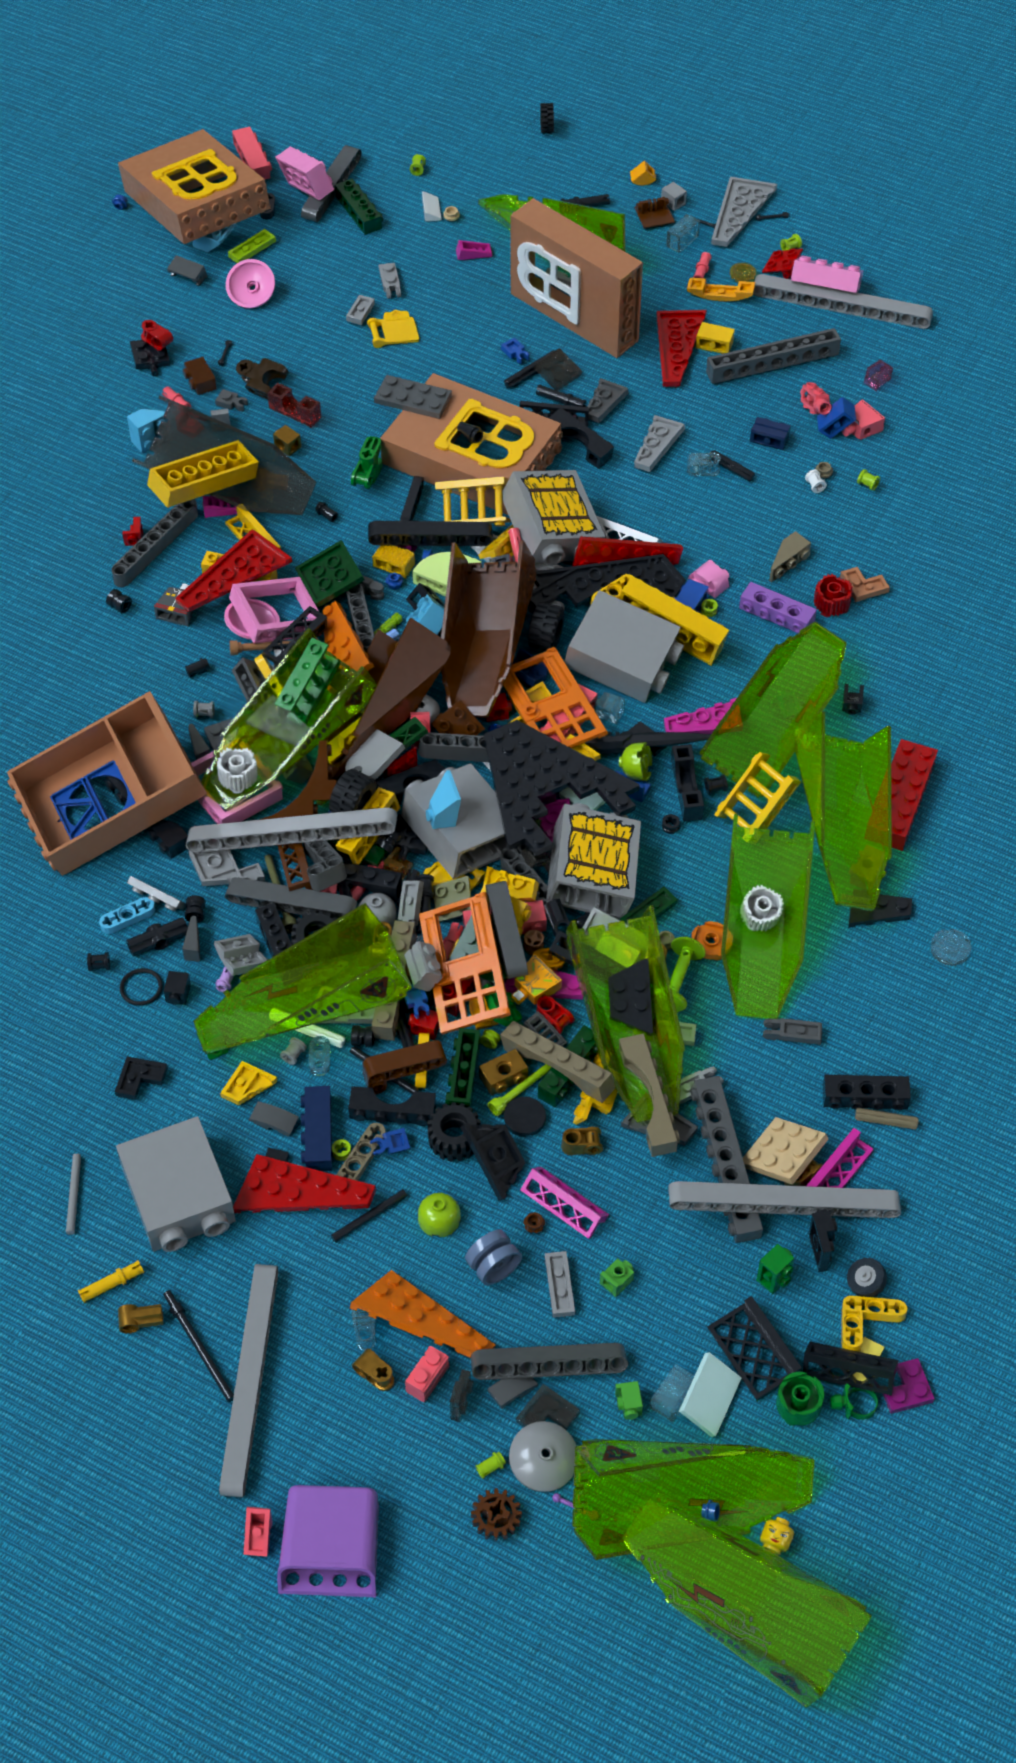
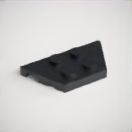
M645 958L608 977L610 1019L618 1023H624L629 1028H636L646 1032L648 1036H653L649 959Z
M503 1124L462 1125L460 1128L498 1201L504 1199L508 1188L515 1182L517 1173L522 1170L525 1164L507 1126Z

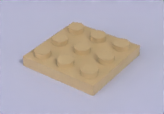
M775 1117L743 1157L745 1168L793 1185L828 1141V1136L824 1132Z

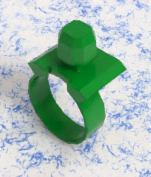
M847 1383L842 1396L838 1394L830 1397V1407L835 1410H842V1407H845V1416L848 1420L851 1416L860 1420L868 1419L874 1415L878 1406V1399L873 1391L855 1387L850 1390V1385ZM857 1391L870 1394L875 1401V1409L865 1415L855 1413L853 1411L854 1407L849 1402V1395Z

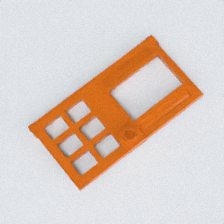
M556 647L549 648L546 652L511 666L503 687L526 725L547 736L556 733L561 743L570 748L597 737L599 739L608 734L607 729L592 708ZM543 662L561 692L532 703L516 677L515 672ZM581 705L586 714L574 718L569 709ZM564 712L569 721L557 725L552 716ZM547 718L552 727L540 731L536 722ZM590 720L595 729L583 733L578 724ZM573 727L578 736L566 740L562 730Z
M481 892L475 894L474 897L420 913L419 918L424 943L434 946L442 979L433 987L441 1034L459 1030V1028H466L499 1017L510 1016L511 1011L508 1004L487 893ZM470 907L479 952L447 962L439 916ZM493 971L495 986L482 989L480 975ZM474 977L476 992L463 995L461 981ZM455 983L457 997L445 1001L442 987ZM497 992L499 1007L486 1011L484 996ZM478 998L480 1013L467 1016L465 1002ZM459 1004L461 1019L448 1022L446 1008Z

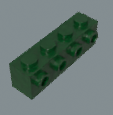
M353 179L335 184L337 200L364 235L382 229L383 216L381 212L376 210L374 203L369 201L359 184H356Z
M583 1025L566 1049L591 1062L593 1057L602 1048L601 1034ZM551 1067L538 1084V1098L556 1108L575 1083Z
M459 1028L458 1038H454L453 1050L456 1051V1054L451 1058L453 1074H449L448 1086L451 1088L450 1092L446 1093L445 1104L447 1103L449 1106L452 1105V1102H456V1105L463 1103L465 1108L472 1106L480 1049V1030Z

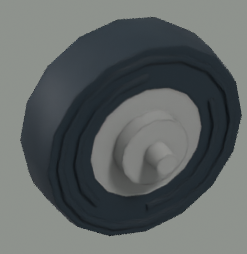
M873 1258L859 1259L848 1270V1286L858 1296L875 1297L886 1286V1270L880 1262Z

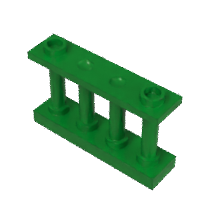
M311 638L275 702V706L289 711L286 720L301 728H305L341 664L338 659L325 654L329 647L328 644Z

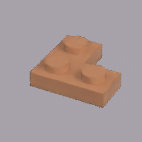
M858 567L841 571V579H844V581L845 579L847 581L850 580V583H852V597L855 602L889 592L890 587L882 575L865 579Z

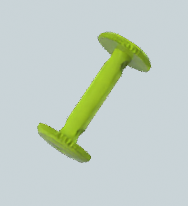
M677 937L671 943L673 951L679 955L668 985L670 992L668 993L667 989L655 990L657 997L654 998V1002L665 1011H669V1006L670 1012H680L687 1007V1000L679 994L690 961L701 960L706 954L703 945L690 937Z

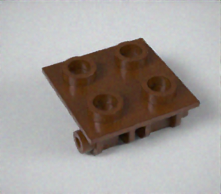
M654 198L653 202L651 199L636 203L634 208L644 229L675 223L667 206L669 204L668 198H657V202Z
M461 700L444 713H440L436 717L437 719L431 723L439 733L478 735L485 729Z

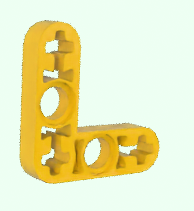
M863 1296L845 1297L841 1309L842 1348L860 1352L863 1343V1320L902 1322L906 1318L907 1305L903 1301L896 1299ZM876 1306L880 1311L872 1312L869 1307ZM852 1321L857 1323L858 1327L851 1328L846 1323ZM850 1336H854V1344H851Z

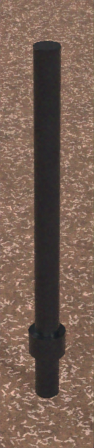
M171 1290L164 1292L163 1296L170 1306L171 1314L180 1322L227 1402L233 1401V1392L185 1315L186 1310L183 1305L177 1302Z

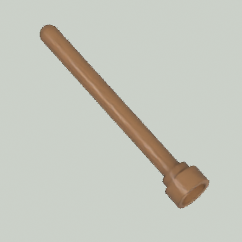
M237 640L229 641L230 655H238L242 651L264 650L272 642L241 644ZM282 641V644H289L290 641Z

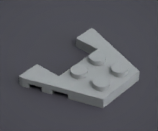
M230 850L199 853L189 851V857L202 886L230 884L231 879L234 877L261 882L265 881V876L259 863L238 869Z

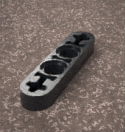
M414 476L400 521H413L423 491L424 477Z

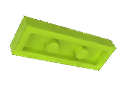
M263 229L228 251V257L236 263L247 260L275 243L276 237L266 229Z

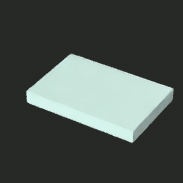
M710 1352L705 1353L679 1412L709 1436H716L741 1377Z

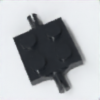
M143 340L130 341L136 369H150L151 375L154 376L155 372V376L159 374L157 368L170 366L166 347L159 351Z
M398 814L395 831L403 837L401 842L395 845V849L401 850L398 859L402 860L403 858V861H405L409 852L425 855L428 848L403 817Z

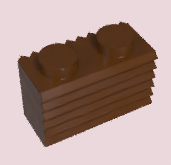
M204 357L184 362L185 369H182L185 379H189L191 390L195 389L197 395L217 389L215 376Z

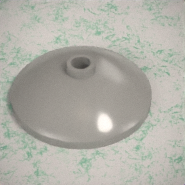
M546 1421L531 1423L522 1428L511 1443L509 1450L510 1467L517 1480L525 1487L537 1492L555 1491L567 1484L576 1471L578 1465L576 1443L569 1432L555 1423ZM543 1450L549 1451L550 1456H549V1457H543V1456H542V1451H543Z

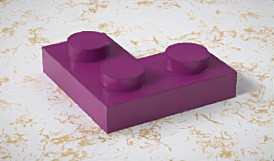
M916 1358L898 1363L897 1372L903 1385L894 1387L892 1396L883 1394L890 1414L933 1403L934 1396L919 1359Z

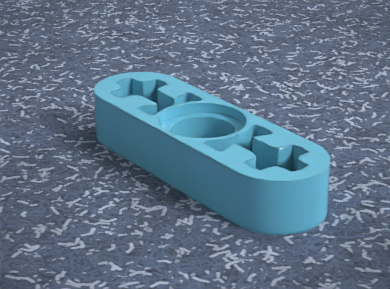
M143 897L104 914L99 920L102 932L112 934L152 916L155 912L154 901L148 897ZM126 912L133 914L128 919L122 918V915Z

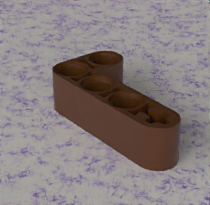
M429 1041L366 1058L362 1063L363 1077L366 1086L373 1088L376 1095L386 1090L387 1081L442 1067L447 1063V1058L440 1041Z

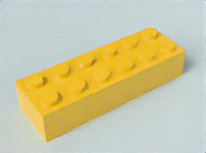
M239 440L151 468L147 486L168 508L256 478L259 461Z
M634 576L629 579L622 589L619 597L620 600L680 626L676 641L684 645L683 650L712 666L722 651L729 629Z

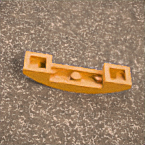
M690 278L687 292L713 301H738L753 296L756 284L755 282L739 281L738 286L706 284V279Z

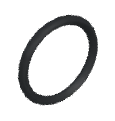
M146 968L135 969L127 973L121 980L119 986L120 994L130 1004L146 1005L155 1001L160 996L163 982L161 977L153 970ZM141 972L153 975L157 979L159 987L152 998L145 1001H134L126 996L124 984L130 976Z

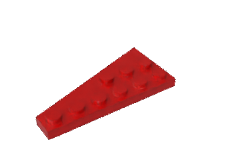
M707 310L656 312L663 387L680 386L696 344L697 333L701 323L705 320Z
M252 529L175 598L176 603L188 612H191L230 593L232 584L252 582L293 562L292 557Z
M580 536L572 566L664 554L673 565L679 564L683 547L681 544Z
M256 1154L234 1203L233 1210L234 1213H241V1211L257 1213L261 1212V1210L283 1212L309 1211V1208H320V1210H329V1208L342 1207V1209L369 1208L377 1189L372 1184Z

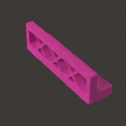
M853 1128L807 1186L823 1187L826 1185V1187L844 1188L874 1149L859 1140L861 1132ZM858 1146L865 1153L863 1156L854 1157L852 1150ZM851 1162L852 1169L851 1171H841L840 1165ZM833 1177H839L840 1184L839 1186H829L828 1180Z
M541 1166L532 1168L520 1189L588 1239L592 1237L599 1223L605 1222L609 1216L604 1210ZM533 1179L539 1183L541 1192L534 1193L529 1189ZM552 1192L555 1194L558 1204L551 1205L548 1203L546 1193ZM569 1204L572 1206L575 1216L568 1217L565 1215L563 1205ZM587 1217L593 1221L589 1230L582 1227L580 1218Z

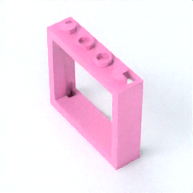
M300 577L232 584L229 599L254 644L274 641L293 621L259 624L246 598L294 593L303 611L309 606L319 611ZM310 613L306 621H313L317 617ZM304 626L294 628V632H303L305 630Z
M240 738L234 740V743L232 741L192 762L191 764L197 775L199 776L216 767L217 758L220 757L221 750L226 751V748H232ZM243 741L232 749L243 750V748H248V750H251L250 746L247 743L244 744ZM254 755L257 762V774L269 789L226 812L207 790V794L198 799V802L216 824L242 822L283 799L282 784L279 780L276 781L272 778L271 771L262 765L257 755Z

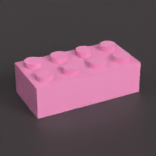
M291 146L275 157L289 185L317 200H321L334 190L333 181L325 171L326 166L322 161H318L314 157H310Z
M801 256L794 261L792 281L854 293L860 290L864 271L860 270V266L850 265L849 267H844V263L834 262L829 264L827 263L828 260L824 259L813 261L809 256Z

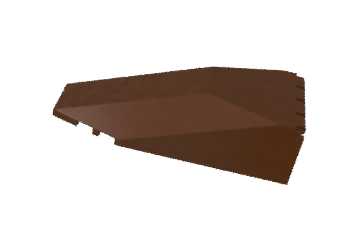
M520 540L518 562H502L501 567L499 562H485L483 568L482 563H468L457 544L452 543L441 638L447 641V644L451 647L447 662L441 670L448 709L461 700L476 718H488L513 663L536 580L535 558L524 540Z
M413 618L409 619L398 643L381 630H377L366 652L369 656L368 659L373 663L374 667L356 679L360 683L366 684L368 689L373 691V694L352 734L356 737L354 743L349 750L343 748L341 751L343 755L332 763L333 775L329 776V780H336L346 772L345 767L348 759L376 729L389 735L410 717V712L416 711L447 662L451 650L450 645L447 644L448 642ZM345 697L323 740L330 742L346 729L361 712L354 706L344 707L347 702Z

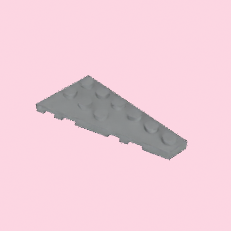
M730 176L711 244L728 247L777 190V184Z

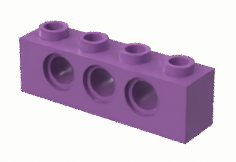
M753 582L749 583L740 597V609L790 629L795 633L806 636L815 622L817 609Z

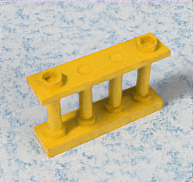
M506 477L435 482V489L443 494L444 521H451L450 494H452V491H459L461 497V520L453 521L488 522L494 524V526H505V523H509L511 520L508 517H503L502 490L509 479ZM486 488H493L495 490L496 517L486 518ZM471 489H476L478 492V519H468V492Z
M759 752L752 758L748 769L727 798L718 805L717 811L714 814L719 818L725 819L727 816L745 830V835L742 839L747 843L755 845L801 783L794 776L788 775L783 777L766 763L770 755ZM761 769L779 783L780 787L775 793H772L755 779ZM749 785L768 799V803L763 809L743 794ZM738 800L756 814V820L753 824L750 825L732 810Z

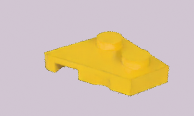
M242 1061L220 1094L222 1098L240 1106L276 1084L277 1077Z

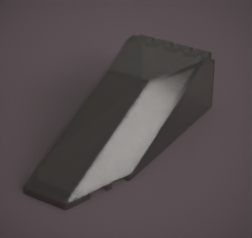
M159 395L158 399L167 405L163 418L167 419L168 422L161 420L156 434L161 436V439L154 437L149 449L155 452L154 455L148 453L144 463L133 458V463L150 471L151 468L239 440L259 461L256 478L207 495L245 511L303 516L317 482L276 445Z

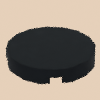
M519 1097L513 1099L504 1110L505 1125L512 1134L517 1136H533L543 1129L546 1122V1111L543 1105L534 1098Z

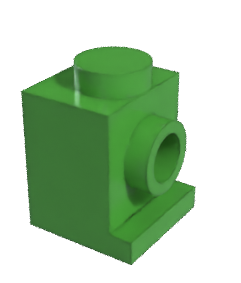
M617 1258L605 1271L600 1273V1284L617 1297L634 1280L633 1266L627 1260L622 1262Z
M638 1381L615 1384L618 1410L623 1411L624 1418L632 1420L642 1416L643 1405Z

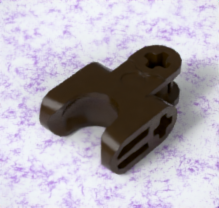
M263 358L259 364L246 359L241 360L236 366L237 373L247 383L245 388L252 394L270 401L274 398L275 394L268 386L269 382L275 378L285 379L289 374L284 365Z

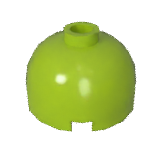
M646 742L629 745L623 751L622 756L619 757V767L632 780L648 781L651 776V772H648V766H652V754L650 746H646Z
M442 1192L433 1193L421 1201L418 1208V1223L421 1230L427 1235L432 1236L433 1234L445 1237L452 1234L459 1226L461 1219L460 1207L452 1196Z

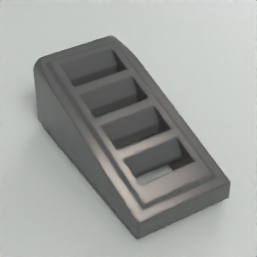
M191 723L188 725L195 758L198 760L209 754L210 748Z
M192 916L182 950L185 960L199 962V928L196 916Z
M537 1011L524 1022V1027L543 1037H547L550 1034L551 1036L548 1038L550 1041L553 1042L556 1039L558 1041L556 1044L562 1047L567 1045V1041L540 1012Z

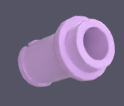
M226 967L223 968L220 979L216 981V989L222 993H226L231 989V982L234 977L227 971Z

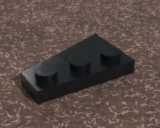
M852 891L848 928L863 923L872 925L878 921H885L887 923L909 920L911 917L912 898Z

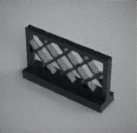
M750 1296L744 1300V1304L710 1324L707 1328L753 1397L758 1401L779 1388L787 1375L793 1372H802V1367L754 1298ZM744 1311L748 1317L747 1325L734 1323L736 1316ZM721 1325L729 1326L728 1337L719 1336L715 1329ZM733 1327L745 1329L743 1340L731 1338ZM749 1330L758 1332L761 1335L759 1343L747 1341ZM730 1342L742 1344L740 1355L729 1352ZM746 1345L758 1348L756 1358L743 1356ZM761 1348L772 1351V1361L759 1359ZM742 1360L755 1363L753 1373L742 1371ZM758 1363L770 1366L768 1376L756 1374ZM773 1367L783 1368L787 1375L781 1379L773 1378ZM755 1379L767 1381L766 1388L759 1393L753 1387Z

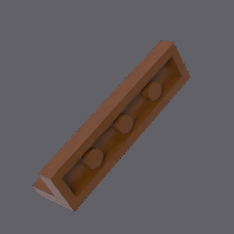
M303 844L278 845L289 891L303 887L313 890L307 874L309 866ZM288 848L295 850L291 856L285 854ZM292 862L298 864L295 869H291L288 866ZM295 876L303 878L302 881L291 883Z

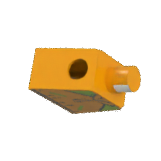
M534 954L527 962L528 975L515 978V986L518 990L511 996L517 1004H521L528 998L535 1005L540 997L550 996L562 988V979Z

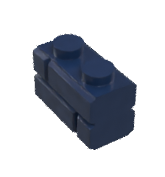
M757 417L751 429L750 442L784 450L789 439L791 426L771 421L767 418Z

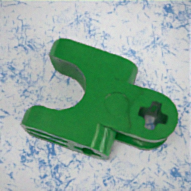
M374 436L366 438L359 452V461L351 475L352 486L359 484L364 485L365 489H370L371 485L377 480L383 467L382 459L378 458L381 450L380 438Z

